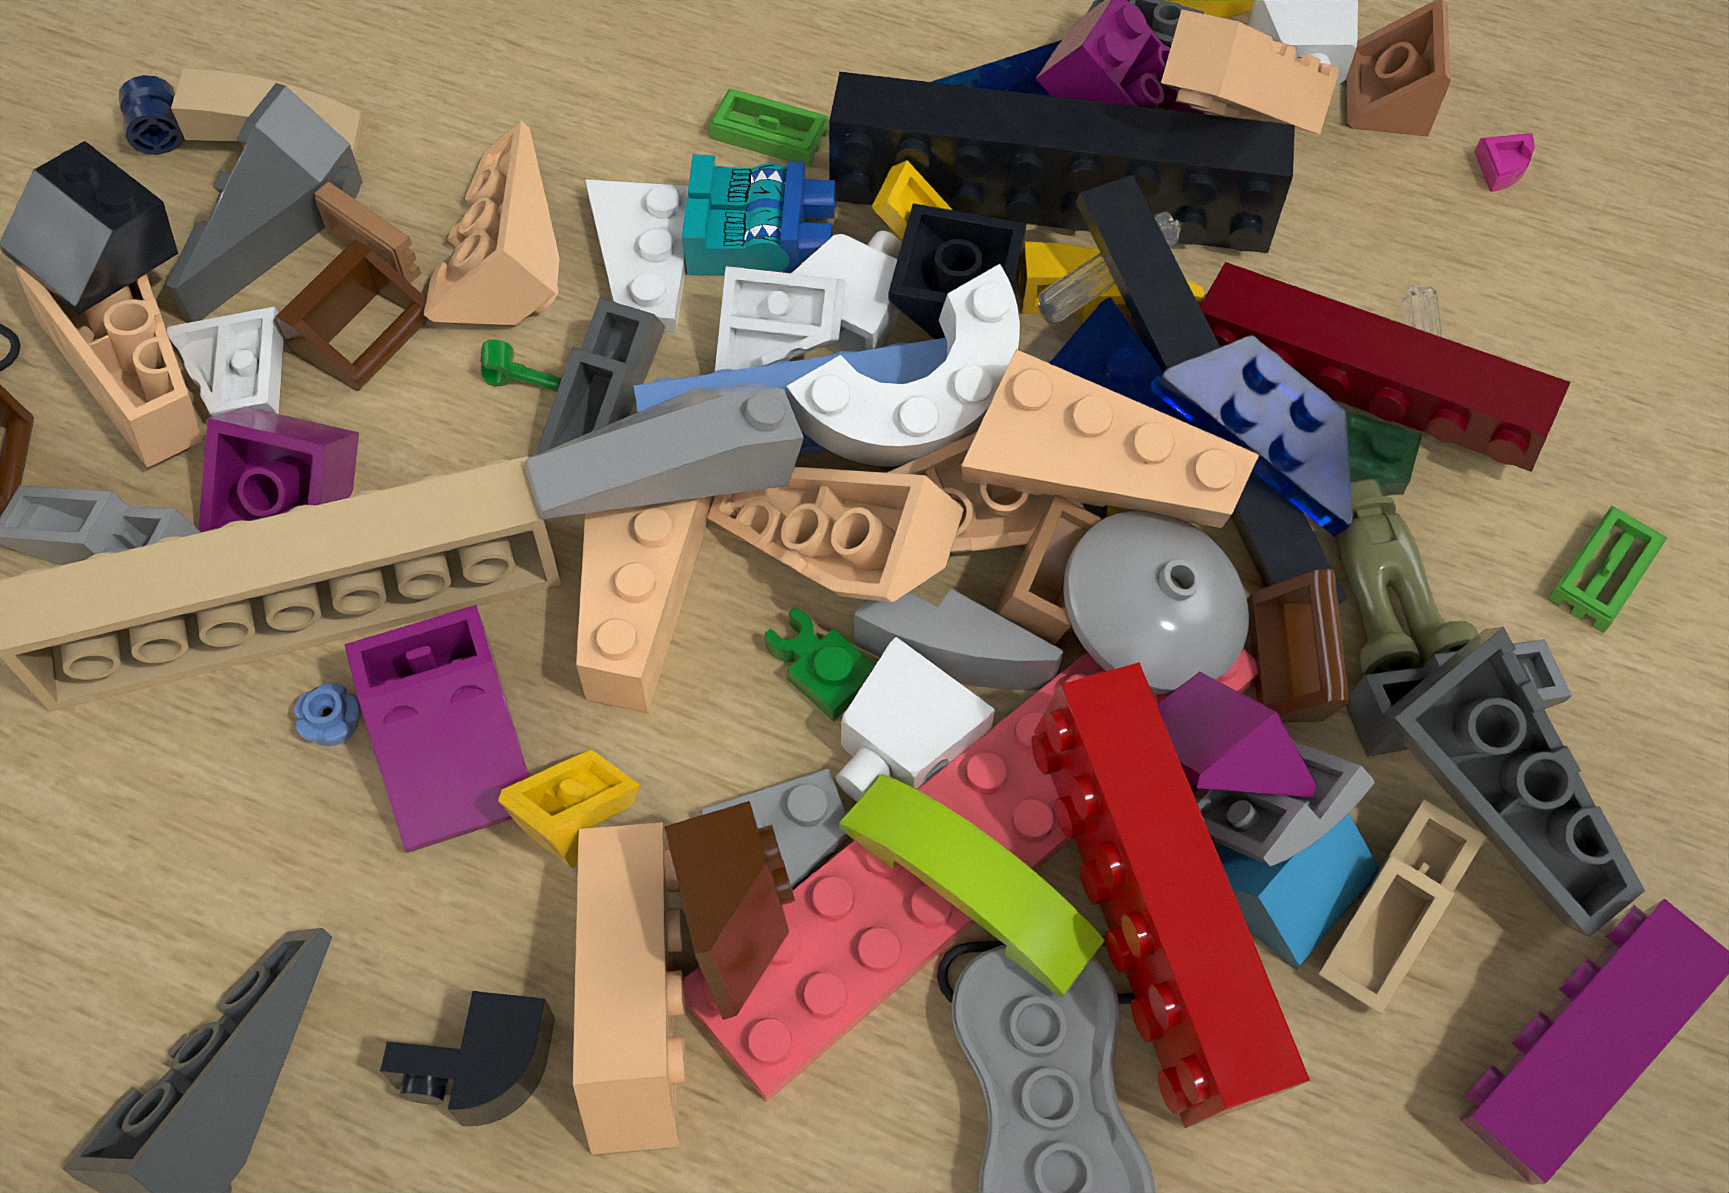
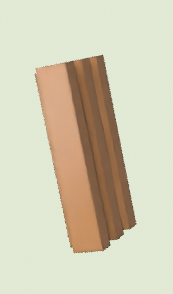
M329 181L314 193L315 201L329 234L346 246L355 239L371 248L409 283H412L421 275L419 266L413 263L417 260L415 252L408 248L412 245L408 235Z

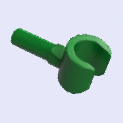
M496 339L483 342L480 362L482 363L481 376L488 385L494 387L504 386L512 379L558 391L561 383L560 377L527 368L522 364L513 363L514 349L510 344Z

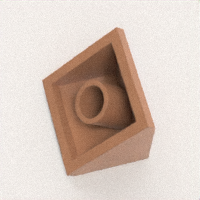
M1435 0L1357 41L1356 51L1347 74V123L1352 129L1429 136L1451 82L1448 6L1445 0Z

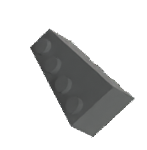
M1504 626L1484 629L1380 716V718L1480 831L1487 836L1488 840L1566 927L1590 937L1644 893L1645 890L1603 811L1592 800L1578 773L1581 770L1568 746L1563 745L1544 710L1547 706L1534 682L1528 680L1513 652L1516 648Z

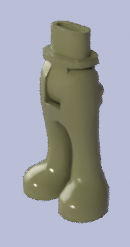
M1368 479L1345 483L1331 490L1330 496L1335 511L1332 513L1330 521L1337 533V544L1340 552L1339 559L1342 562L1347 579L1357 600L1368 644L1362 648L1359 655L1360 669L1363 677L1368 674L1423 667L1434 654L1459 651L1479 634L1477 629L1467 621H1444L1430 590L1417 544L1405 521L1398 513H1395L1396 506L1393 499L1382 495L1376 480ZM1386 586L1392 587L1398 595L1411 638L1404 634L1394 614Z

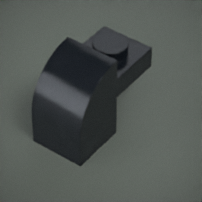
M473 991L460 1049L387 1041L380 1072L396 1089L400 1090L399 1097L415 1103L438 1105L444 1103L445 1094L450 1095L448 1110L461 1126L490 1124L516 1111L536 1090L546 1068L555 1017L545 998Z

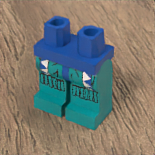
M693 154L682 231V244L688 275H725L726 266L792 273L833 236L832 223L805 221L806 218H835V180L806 179L804 162H788L787 168L773 163L761 164L754 168L716 166L715 155Z

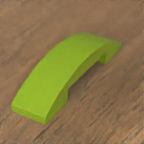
M881 774L839 823V828L889 867L894 869L899 863L1007 945L1004 955L1061 998L1064 997L1105 942V939L1060 893L1018 857L951 809L901 781Z

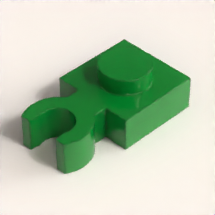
M793 608L789 612V625L799 635L794 639L786 640L779 637L772 629H769L765 632L766 648L774 658L780 661L795 662L788 668V681L834 722L849 708L875 665L835 629H832L820 640L813 634V624L810 617L805 612Z

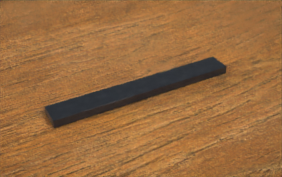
M1130 175L1080 192L1076 205L1183 421L1259 455L1231 518L1265 587L1314 570H1333L1134 176ZM1335 575L1339 605L1347 597Z

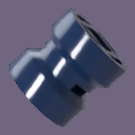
M142 75L131 78L119 89L118 98L120 110L124 116L125 137L129 145L139 152L159 155L177 148L183 140V134L171 109L175 96L173 86L166 80L156 76Z

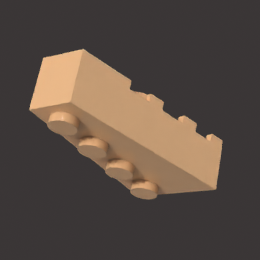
M1181 9L1161 83L1178 91L1177 102L1190 105V108L1204 112V114L1293 124L1297 130L1320 135L1340 68L1331 64L1320 63L1321 59L1302 53L1301 59L1297 58V48L1275 41L1273 37L1239 21Z
M15 268L34 317L146 468L203 442L193 406L147 274L78 315L22 268Z
M1016 349L961 465L962 482L984 486L985 483L1015 488L1018 492L1040 496L1042 493L1054 496L1056 494L1059 497L1080 500V503L1100 507L1109 505L1174 517L1185 522L1222 528L1232 515L1259 455Z
M715 496L585 513L576 667L586 700L646 713L649 712L709 520L707 516Z
M663 822L579 829L573 1088L591 1155L679 1147L677 1083H686V1052L684 1036H675V1016L685 1015L683 973L682 970L673 971L672 952L683 951V926L681 908L670 909V892L680 890L671 852L666 848Z

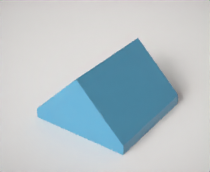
M1349 813L1328 833L1308 848L1271 867L1220 843L1215 845L1249 931L1296 970L1380 869Z

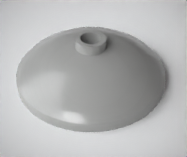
M1131 510L1111 515L1095 524L1073 549L1064 575L1063 589L1066 611L1079 641L1103 669L1109 671L1140 662L1151 692L1170 695L1199 671L1217 680L1235 663L1244 647L1249 625V611L1245 590L1235 567L1227 555L1200 529L1174 517ZM1171 578L1176 580L1178 584L1181 586V588L1177 587L1172 582Z

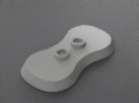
M1007 945L995 947L972 959L961 972L954 988L952 1021L959 1044L975 1070L986 1100L988 1133L979 1174V1193H1155V1182L1147 1157L1122 1115L1116 1097L1113 1062L1120 1025V1008L1115 987L1106 970L1093 957L1064 997L1061 998L1004 955Z

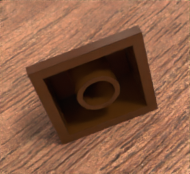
M750 801L664 826L694 953L723 1020L738 1015L790 931L782 905L795 902L773 825L758 828Z

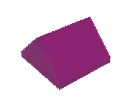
M1200 671L1157 705L1187 780L1196 788L1313 797L1316 783L1276 711Z

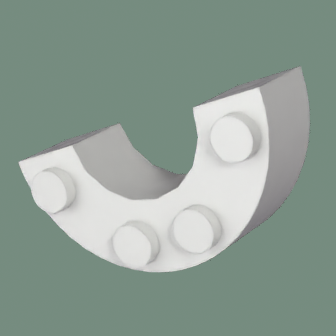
M1001 265L993 267L947 294L939 317L940 325L947 340V359L929 376L907 384L880 383L858 373L839 355L787 385L786 395L800 429L817 444L843 458L868 465L889 467L905 465L975 433L979 429L1016 349L1018 350L1020 322L1018 307L1009 279Z

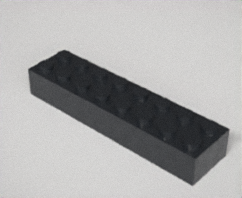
M839 71L829 119V180H835L836 201L873 205L891 167L908 160L952 210L1018 221L1030 225L1090 232L1076 205L1080 192L1133 175L1166 241L1186 245L1195 244L1238 251L1268 253L1293 178L1295 125Z

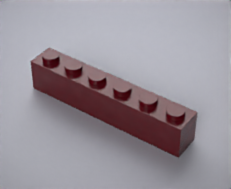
M1228 262L1223 264L1200 305L1227 361L1251 370H1255L1262 364L1281 366L1293 373L1300 380L1304 389L1317 393L1322 398L1342 402L1372 413L1382 420L1402 424L1432 435L1439 441L1454 443L1489 456L1499 463L1514 465L1532 472L1571 383Z

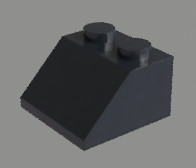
M86 141L64 151L33 170L0 240V249L3 254L78 315L179 254L164 202Z
M913 203L890 284L888 300L934 339L945 338L939 317L947 294L1000 264L1009 279L1015 295L1021 270L1027 223Z

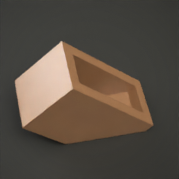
M1055 494L1008 577L994 613L1055 645L1071 627L1066 611L1063 589L1064 575L1069 557L1080 539L1103 519Z

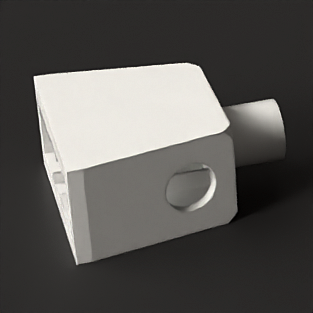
M1254 0L1248 26L1273 37L1275 41L1297 48L1296 53H1298V57H1301L1302 53L1312 55L1321 59L1320 63L1331 64L1340 68L1336 84H1340L1346 80L1357 47L1358 0Z
M878 231L867 245L844 234L834 235L791 273L845 280L839 340L824 347L834 352H856L885 347L901 312L888 300V292L902 244L892 233Z
M895 637L884 651L842 718L841 745L853 758L836 775V781L842 790L857 802L881 774L918 789L992 729L995 709L906 643Z

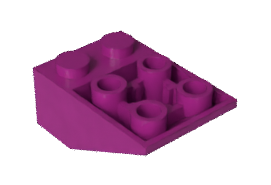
M1104 0L1076 21L1036 77L1050 96L1204 114V112L1190 108V105L1177 102L1178 91L1161 83L1171 48L1165 46L1146 24L1145 17L1140 9L1130 4L1127 0Z
M477 605L344 644L358 701L406 852H413L513 819L498 801L501 790L530 777L491 643Z

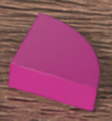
M1532 133L1480 138L1474 152L1491 192L1512 186L1524 175L1535 149Z

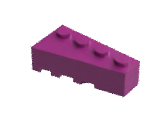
M1665 898L1644 912L1636 905L1630 907L1605 935L1611 943L1596 961L1593 962L1587 957L1560 985L1558 990L1565 997L1547 1017L1543 1012H1537L1513 1038L1511 1044L1519 1051L1506 1067L1500 1071L1493 1064L1490 1065L1463 1095L1472 1107L1460 1121L1531 1185L1546 1184L1729 974V950Z

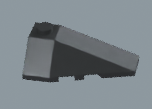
M275 83L244 122L237 137V140L242 145H245L232 173L221 170L213 186L220 193L208 222L202 220L195 223L165 285L186 323L200 321L326 228L315 201L314 193L328 181L354 199L363 183L350 144L285 85Z
M324 928L287 932L223 996L220 1009L225 1014L217 1022L205 1025L191 1037L185 1034L168 1051V1054L174 1059L172 1068L145 1095L133 1087L111 1109L65 1165L63 1170L72 1178L99 1193H231L232 1187L230 1184L246 1164L332 936Z

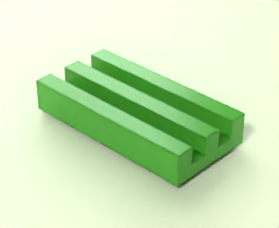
M729 88L709 124L710 139L789 162H804L805 166L810 167L814 161V151L818 152L821 147V137H826L829 131V116Z
M1611 505L1548 600L1558 606L1563 600L1574 606L1570 612L1579 619H1582L1585 614L1596 620L1593 627L1604 633L1613 623L1667 537ZM1613 525L1624 530L1585 591L1575 587V582ZM1635 538H1638L1646 543V546L1607 605L1597 600L1596 597Z

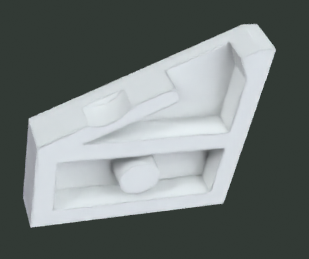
M726 266L715 371L721 369L738 370L770 365L776 361L789 360L838 341L845 280Z
M275 306L167 327L170 341L180 352L185 362L183 365L193 382L199 387L201 391L200 396L212 416L245 406L279 414L284 335L275 317L279 313Z

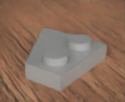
M829 768L701 809V814L704 815L750 801L758 828L773 825L792 891L810 877L812 868L818 862L829 859L851 838L839 828V823L846 816Z

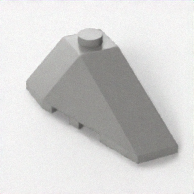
M753 382L697 388L528 458L525 461V471L540 519L788 486L804 437L783 388Z

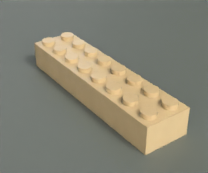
M528 456L512 460L498 459L478 468L448 475L434 474L410 484L384 490H366L356 494L354 497L316 506L302 505L286 513L252 521H234L219 529L185 537H166L151 545L117 553H98L83 561L49 569H29L18 576L0 580V658L50 712L454 612L474 605L478 606L559 586L561 581L545 519H540L525 471V461L528 459Z

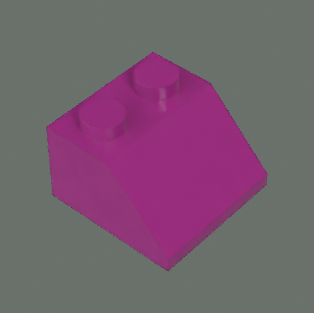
M246 406L207 418L198 530L202 533L222 528L224 525L234 521H252L286 513L302 505L316 506L350 498L354 486L359 432Z

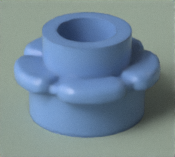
M337 683L321 684L316 690L304 693L297 701L294 708V715L298 718L296 730L301 737L310 742H315L322 746L339 745L348 740L356 731L360 716L359 701L355 695L347 694V690L343 685ZM326 708L332 709L330 715L321 717L322 710Z

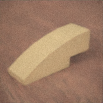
M182 68L171 109L185 140L238 141L237 137L244 122L275 83L287 86L350 144L354 158L356 157L363 123L361 111L318 93L258 76L222 70Z
M1423 799L1406 822L1317 975L1382 1015L1455 895L1453 891L1487 836Z

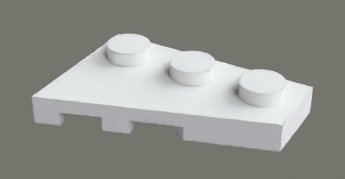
M585 179L612 300L655 314L666 326L664 332L676 333L686 273L682 231L686 200L688 198V186Z

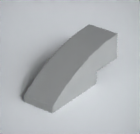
M19 485L0 517L1 545L59 565L83 561L98 553H117L151 545L166 537H185L201 533L177 509L128 506L113 491Z
M951 588L938 607L908 592L895 602L865 599L854 614L855 646L881 658L890 642L897 637L954 680L969 686L1006 690H1040L1058 675L1063 650Z

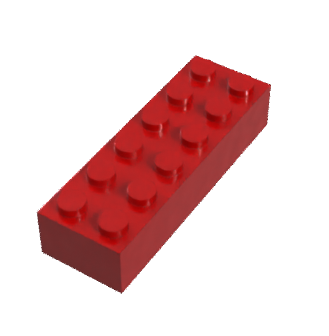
M1140 662L1060 684L1034 730L1035 735L1031 739L1033 755L1041 773L1051 775L1059 796L1055 802L1059 825L1068 839L1075 838L1084 863L1080 865V877L1084 891L1093 905L1100 904L1109 928L1105 933V943L1111 962L1118 972H1126L1135 996V999L1131 1001V1012L1135 1026L1145 1042L1152 1041L1162 1070L1158 1071V1084L1166 1106L1173 1114L1179 1113L1184 1128H1188L1263 1102L1310 1081Z

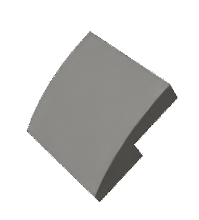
M1293 741L1316 783L1313 797L1200 788L1194 797L1213 841L1271 867L1298 854L1328 833L1360 802L1374 785L1375 781L1362 765Z

